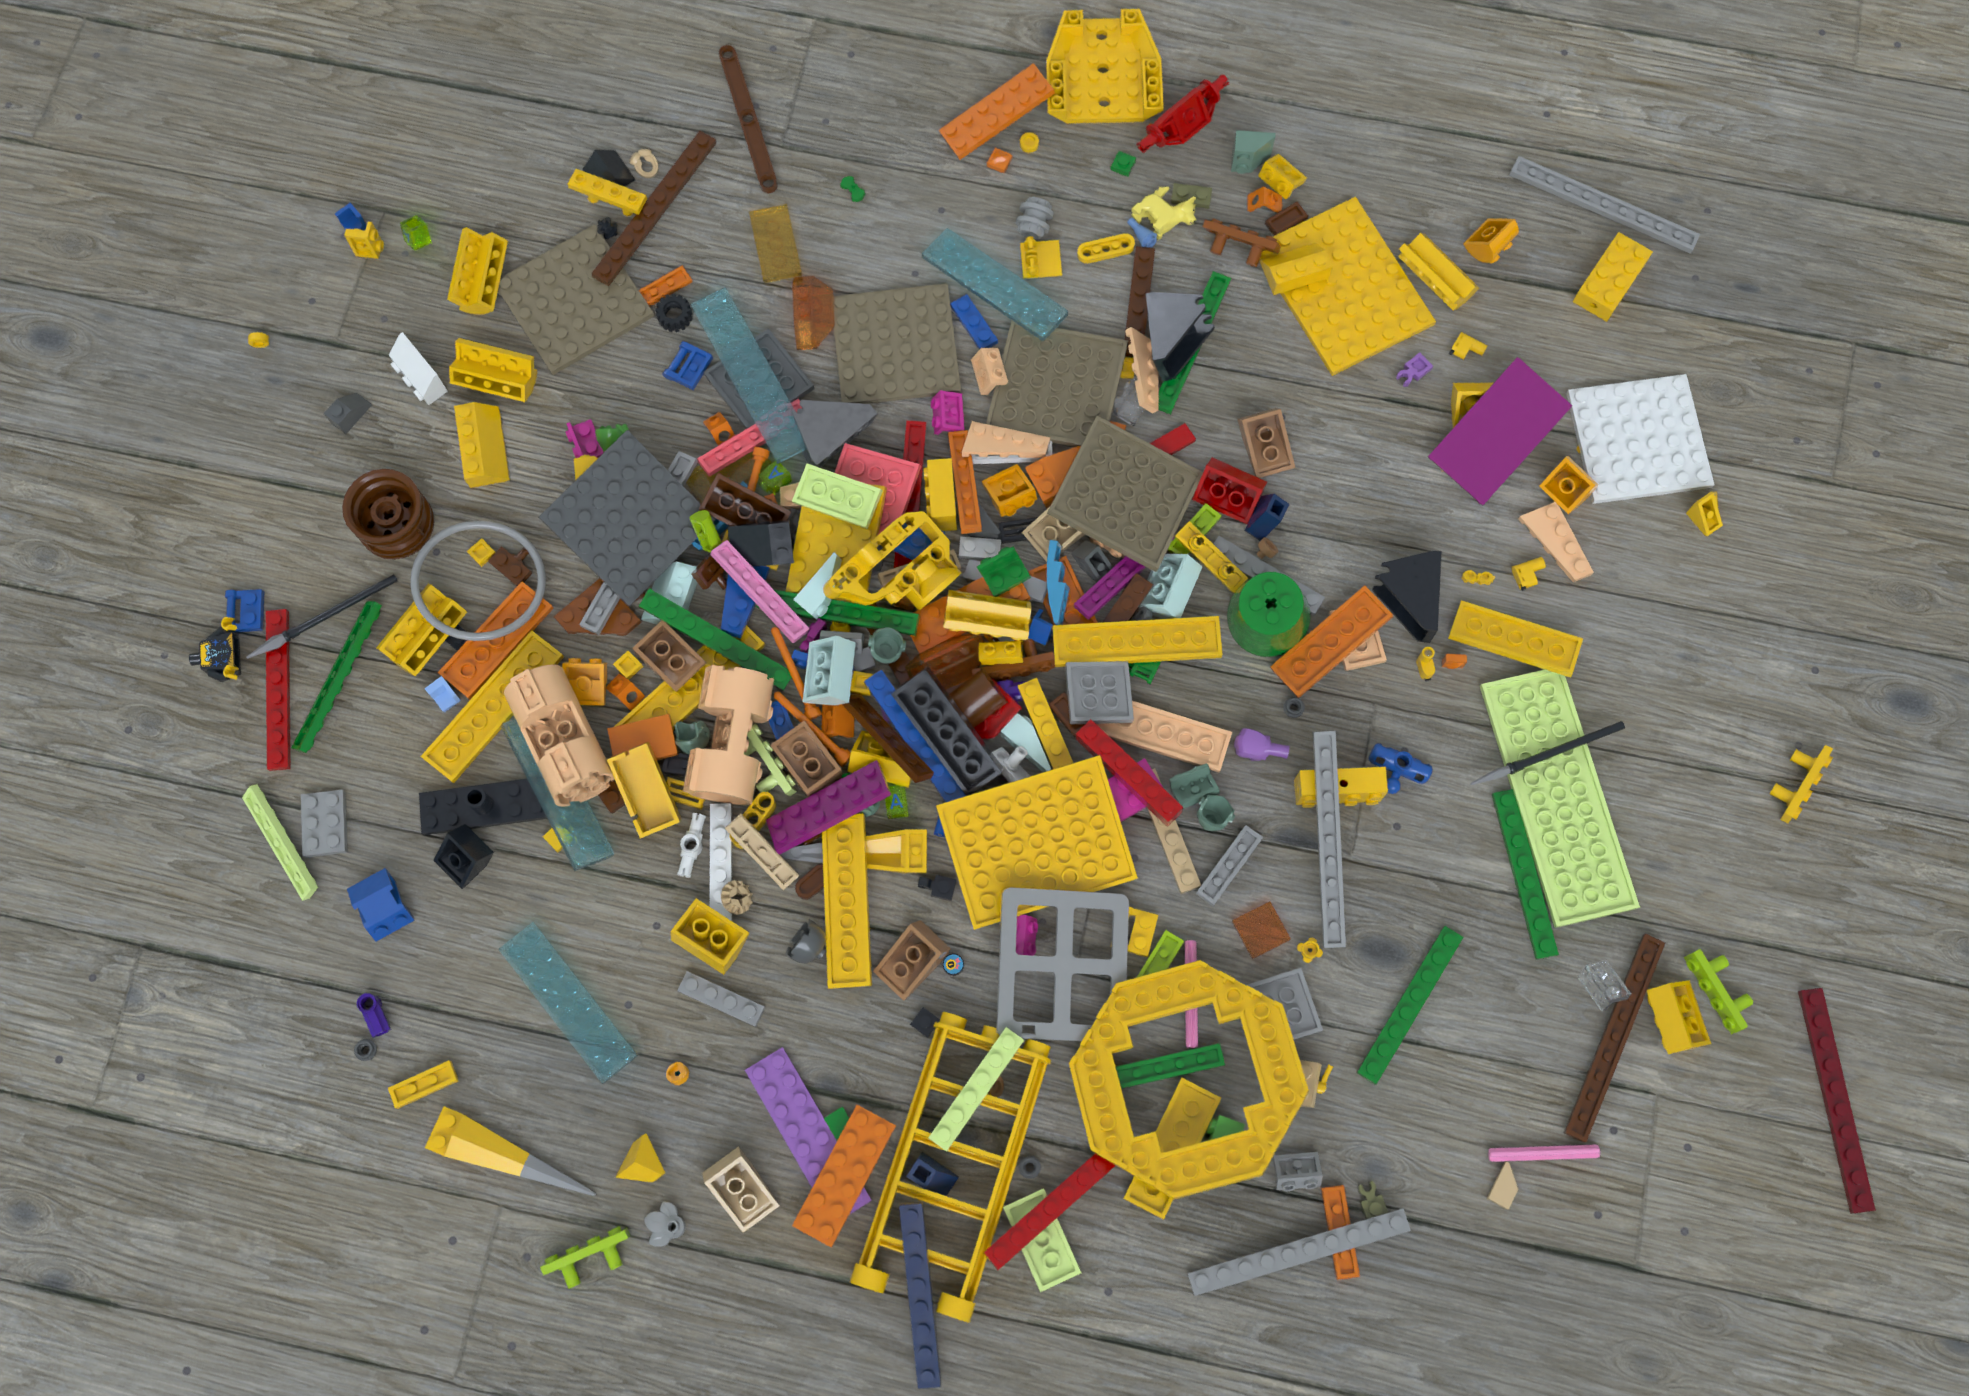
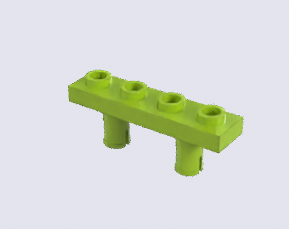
M1701 949L1685 956L1684 959L1687 967L1697 978L1700 988L1705 991L1710 999L1711 1006L1718 1012L1724 1027L1729 1030L1731 1035L1749 1027L1740 1012L1753 1005L1752 998L1748 994H1744L1732 1000L1716 975L1717 972L1729 966L1727 958L1721 955L1708 962Z
M618 1226L609 1230L606 1237L600 1239L599 1235L587 1240V1245L581 1248L575 1245L566 1249L567 1254L558 1257L557 1254H554L544 1259L545 1263L540 1267L543 1276L555 1270H561L568 1289L573 1288L581 1283L574 1267L575 1262L599 1251L604 1253L610 1270L622 1266L623 1263L616 1245L630 1237L627 1227L621 1230V1227Z

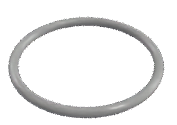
M467 521L441 530L425 543L414 561L410 586L413 600L418 610L433 627L458 639L485 641L500 638L516 631L534 615L544 596L546 573L543 561L534 545L515 529L492 521ZM469 529H490L504 533L522 544L535 563L538 581L534 599L524 614L503 628L480 633L454 629L433 616L422 599L419 588V575L421 566L428 553L444 538Z

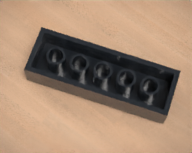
M929 666L925 667L891 693L966 796L971 795L1002 773V765Z

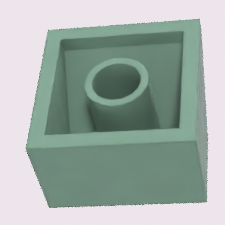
M1236 130L1232 150L1231 172L1240 174L1251 173L1271 157L1276 133Z

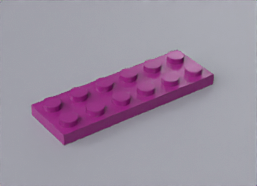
M876 760L766 819L776 852L780 855L890 796L891 792L879 762Z

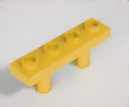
M575 169L567 183L569 189L587 195L589 202L596 203L598 200L617 206L622 208V213L625 216H631L633 213L639 215L647 201L645 194L579 169Z
M1190 521L1174 536L1232 593H1235L1248 579Z
M1825 745L1818 757L1815 758L1798 749L1795 750L1790 761L1806 768L1808 774L1797 792H1792L1777 783L1774 785L1770 795L1787 803L1786 806H1788L1780 820L1788 824L1792 818H1798L1803 809L1799 807L1801 802H1807L1813 792L1809 790L1811 785L1818 784L1823 776L1820 770L1822 767L1827 768L1833 757L1830 756L1833 748Z

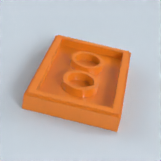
M669 714L607 728L613 756L628 751V754H630V749L647 742L650 743L656 760L678 755Z

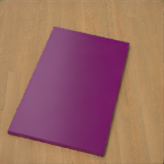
M1516 357L1429 454L1428 458L1483 506L1568 412L1572 405L1519 357Z

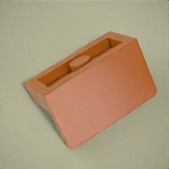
M842 704L835 706L822 705L821 731L829 738L838 735L852 738L854 737V717Z

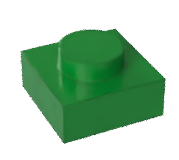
M1118 151L1111 165V171L1129 177L1136 163V157Z

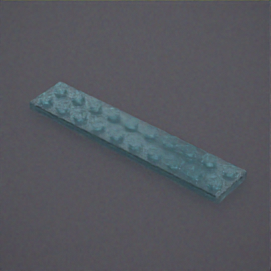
M722 288L690 304L777 464L806 450L807 448L792 414L794 408L727 288Z

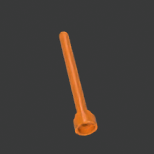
M754 447L752 453L755 462L748 489L754 492L762 463L768 460L770 453L769 450L760 447Z
M773 627L771 629L773 638L803 701L804 683L779 629ZM804 703V715L808 719L813 720L822 715L819 706L816 707V704Z
M776 691L774 693V698L800 723L805 720L817 738L835 754L836 762L841 767L850 760L851 752L848 749L845 750L838 747L781 692Z

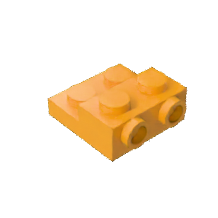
M1018 464L982 481L984 489L992 499V503L1001 517L1005 515L1012 516L1016 513L1017 509L1024 506L1031 507L1038 500L1035 488Z
M568 658V662L562 663V668L580 705H606L607 663H603L601 658H590L589 662H581V658Z

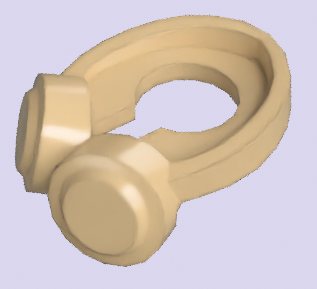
M640 149L638 152L633 153L629 163L634 165L636 172L644 178L654 177L658 172V162L652 155V151ZM640 157H644L646 162H650L653 165L651 172H644L642 170Z

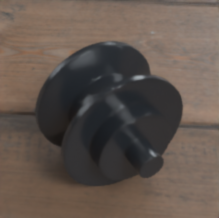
M610 217L597 221L598 234L604 233L605 239L617 236L618 224L616 222L611 223Z

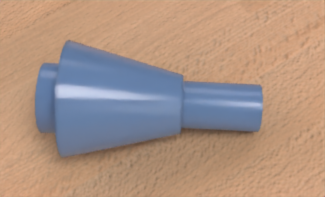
M1130 218L1127 223L1134 230L1141 246L1153 247L1157 241V234L1140 225L1134 218Z

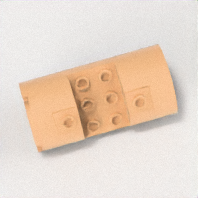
M545 665L532 670L527 669L511 678V682L504 690V696L555 804L565 807L570 806L572 801H580L582 803L605 791L610 786L609 781L615 780L563 668L559 665Z
M711 665L706 667L698 709L704 710L706 713L716 717L710 749L694 748L690 750L683 792L719 803H731L733 805L752 804L755 784L758 783L762 776V768H760L761 762L759 760L744 755L749 746V741L746 739L748 732L752 728V723L762 724L769 721L772 717L771 694L774 683L773 678L768 680L767 674L740 667L729 668L728 670H725L724 666Z

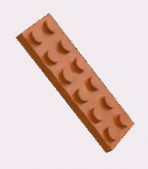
M1033 63L939 129V132L958 159L961 160L1055 94V91Z
M983 577L956 590L993 596ZM1023 583L998 596L1022 601L1031 599ZM948 595L923 607L921 610L913 612L919 614L920 619L916 636H910L920 655L968 632L961 630L951 631L943 628Z
M521 582L475 633L498 630L513 623L529 608L536 592L524 582ZM542 599L534 615L516 631L492 640H467L440 669L438 674L470 700L531 630L534 631L554 609L553 606L545 599Z
M1364 585L1271 665L1270 668L1297 698H1300L1392 619L1393 614Z
M856 1105L792 1226L832 1248L896 1125Z

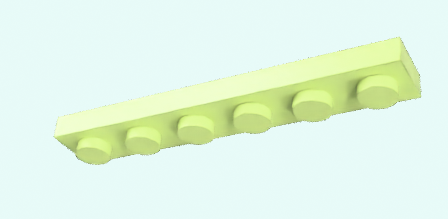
M257 784L249 786L242 799L302 901L310 899L318 888L315 879L310 875L305 862L297 853L295 845L287 836L285 828L280 824L264 793L261 792Z
M1007 1027L1004 1029L929 1136L931 1141L945 1151H948L1020 1048L1024 1039Z

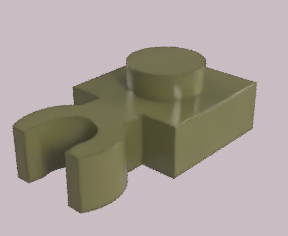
M1373 1181L1369 1182V1192L1364 1191L1362 1184L1358 1185L1359 1193L1365 1197V1200L1360 1202L1365 1219L1388 1213L1383 1196H1375L1376 1185Z

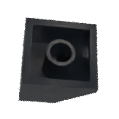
M464 824L446 834L433 861L463 889L488 865L494 852Z

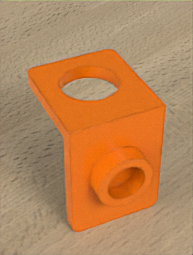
M1263 186L1248 194L1247 211L1252 212L1265 206L1279 213L1282 211V196ZM1259 195L1258 202L1255 205H1253L1252 202L1254 197Z
M720 412L703 421L718 446L726 442L719 440V434L722 431L729 432L727 440L735 436L728 421Z
M618 674L606 686V690L616 696L631 711L645 697L630 680L621 674ZM630 692H636L637 695L633 702H627L626 699Z

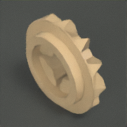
M730 881L725 884L721 891V901L724 908L735 915L748 911L753 903L751 901L753 893H750L749 886L743 884L742 881ZM736 894H738V895L741 894V895L743 896V897H742L741 899H739V900H738V899H732V898H731V897H734V895H736Z

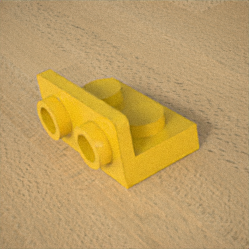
M1280 154L1267 160L1258 174L1264 182L1284 199H1288L1292 191L1304 184L1307 179L1306 176Z
M367 222L365 231L358 228L345 230L344 236L355 256L379 259L380 252L384 249V242L380 238L373 222Z
M1021 641L979 643V661L981 665L1023 663Z

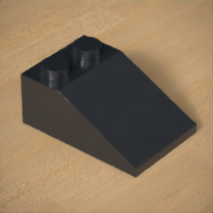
M789 520L727 526L729 543L751 566L794 563Z

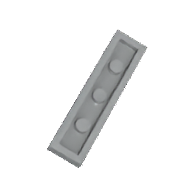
M1245 825L1196 894L1214 906L1263 837Z
M688 971L677 990L688 997L754 1027L757 1026L765 1010L764 1006Z

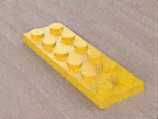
M1462 600L1448 638L1570 678L1583 642V638Z
M1181 1078L1156 1129L1161 1152L1165 1153L1200 1143L1221 1097ZM1135 1176L1123 1198L1163 1220L1173 1201V1198Z

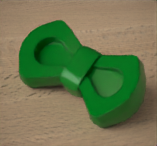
M844 177L840 184L841 188L851 193V200L853 202L862 201L865 196V190L858 187L854 177Z

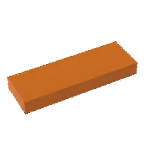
M680 266L643 287L639 292L649 307L659 302L662 297L666 298L665 295H671L693 281L684 267Z

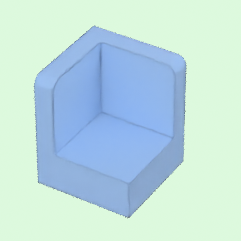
M442 676L425 688L443 712H446L461 701Z

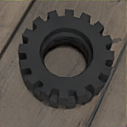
M669 294L665 295L666 298L662 297L660 299L661 303L658 302L657 308H655L660 326L672 333L673 330L676 333L679 332V329L685 330V326L688 327L690 325L689 321H692L693 315L689 302L682 295H678V297H676V294H672L671 297ZM672 308L682 310L681 315L673 319L668 318L666 313Z

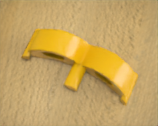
M1467 570L1463 573L1461 579L1465 583L1474 584L1477 582L1480 585H1490L1493 583L1495 576L1487 571L1476 574L1472 570Z

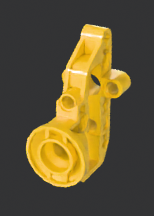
M910 512L897 518L835 572L824 584L823 593L830 599L840 597L865 606L884 598L892 605L906 596L918 610H921L962 572L950 559V541L925 512ZM906 523L908 526L903 529L902 525ZM920 528L932 541V544L878 592L868 593L859 583V580L915 530ZM879 545L883 547L880 551L877 549ZM931 553H934L937 559H934ZM846 571H848L853 576V578L849 577L846 574ZM903 577L909 581V584L903 581ZM839 581L841 585L835 589L833 586Z

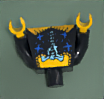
M224 617L221 621V626L205 640L200 641L199 653L189 654L191 666L200 665L202 671L210 678L219 682H225L230 679L236 680L238 677L236 675H241L240 639L233 632H230L237 629L236 625H232L235 618Z

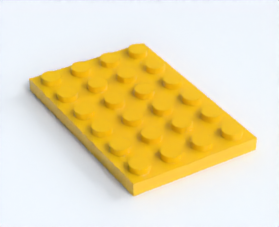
M868 484L882 490L868 529L801 506L793 549L794 563H791L786 592L799 594L833 553H836L841 558V568L865 545L878 536L887 490L885 486ZM872 569L859 580V583L867 592L869 590ZM846 571V574L849 577L853 578V576L848 571ZM839 581L835 584V589L841 585ZM837 597L836 599H833V600H839V601H845V602L855 603V602H852V601H849V600H846V599H843V598H840V597Z

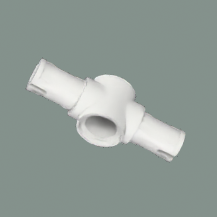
M692 814L689 831H686V835L681 839L682 851L680 856L682 859L677 873L678 876L691 877L694 860H697V856L702 851L701 840L703 835L701 832L706 818L703 814ZM691 841H696V847L688 850L687 844Z

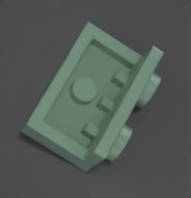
M1207 763L1196 766L1192 770L1177 774L1169 779L1170 790L1176 801L1183 806V809L1198 803L1202 796L1206 798L1207 795L1220 794L1219 787L1210 774V768Z

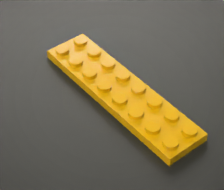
M1219 616L1053 625L1055 667H1065L1066 662L1128 661V663L1222 658L1223 655Z
M747 625L741 639L734 637L758 652L765 647V643ZM703 645L696 653L706 664L677 692L666 682L661 683L614 727L669 714L674 730L676 722H683L698 708L706 667L711 665L724 666L725 670H728L729 668L734 669L740 666Z
M531 630L420 757L452 783H455L513 716L504 696V690L511 682L510 679L527 669L532 670L545 665H558L564 658L563 654Z
M861 813L855 814L822 832L828 989L872 986L865 814Z

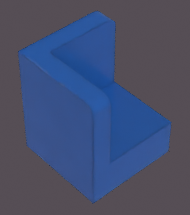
M351 203L335 213V216L345 230L358 228L364 231L366 229V222Z
M1039 609L1033 617L1028 638L1046 645L1053 634V625L1041 619L1043 610Z

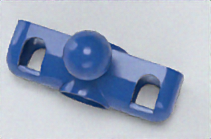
M1381 743L1373 746L1368 758L1370 763L1379 767H1386V770L1392 772L1391 778L1387 779L1389 794L1399 792L1401 788L1400 776L1416 783L1424 784L1429 780L1433 771L1430 764L1422 763L1421 760L1412 757L1408 752H1400L1391 747H1384ZM1377 756L1385 759L1383 764L1375 762ZM1397 759H1402L1405 762V767L1399 766ZM1417 773L1425 776L1422 781L1414 778Z

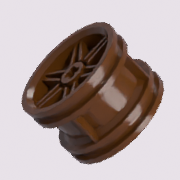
M378 469L365 473L352 483L344 496L342 510L346 525L367 550L378 557L396 560L411 556L418 552L432 535L435 523L432 507L411 478L402 472L393 469Z

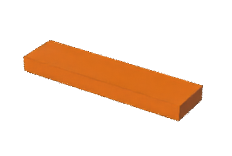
M1344 1185L1321 1188L1328 1231L1351 1224ZM1355 1248L1332 1254L1336 1280L1360 1277Z

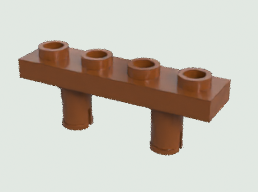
M1205 219L1202 226L1207 232L1216 235L1210 250L1211 253L1221 256L1227 239L1242 242L1252 247L1246 264L1253 267L1258 266L1263 251L1267 250L1279 254L1281 249L1276 238L1271 236L1262 238L1259 237V233L1252 230L1243 232L1240 231V227L1232 224L1229 227L1225 226L1222 221L1212 219V221Z
M1028 639L1022 643L1026 656L1023 658V663L985 665V667L972 669V676L982 668L995 681H1005L1017 676L1025 677L1039 671L1047 672L1055 668L1054 653L1052 651L1038 655L1034 640Z

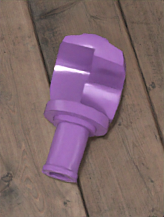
M1242 729L1234 741L1236 755L1242 758H1250V761L1266 760V757L1269 755L1287 759L1289 754L1288 745L1271 743L1270 736H1266L1253 729Z

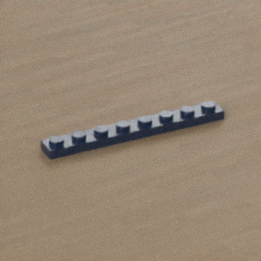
M923 1202L901 1203L899 1209L918 1389L941 1387Z

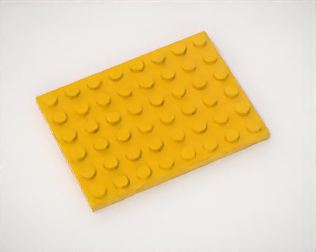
M1356 197L1273 236L1281 246L1279 254L1316 243L1326 250L1332 265L1329 279L1280 294L1332 376L1435 325L1434 317ZM1265 250L1262 252L1260 260L1277 254Z
M1100 755L936 805L974 930L1001 922L1002 892L1010 887L1096 892L1138 879ZM1019 905L1017 907V916L1048 906Z

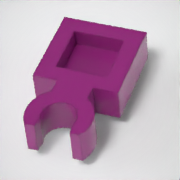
M818 619L816 623L813 622L809 626L808 637L799 647L801 652L808 653L809 642L820 640L821 631L827 630L826 622Z

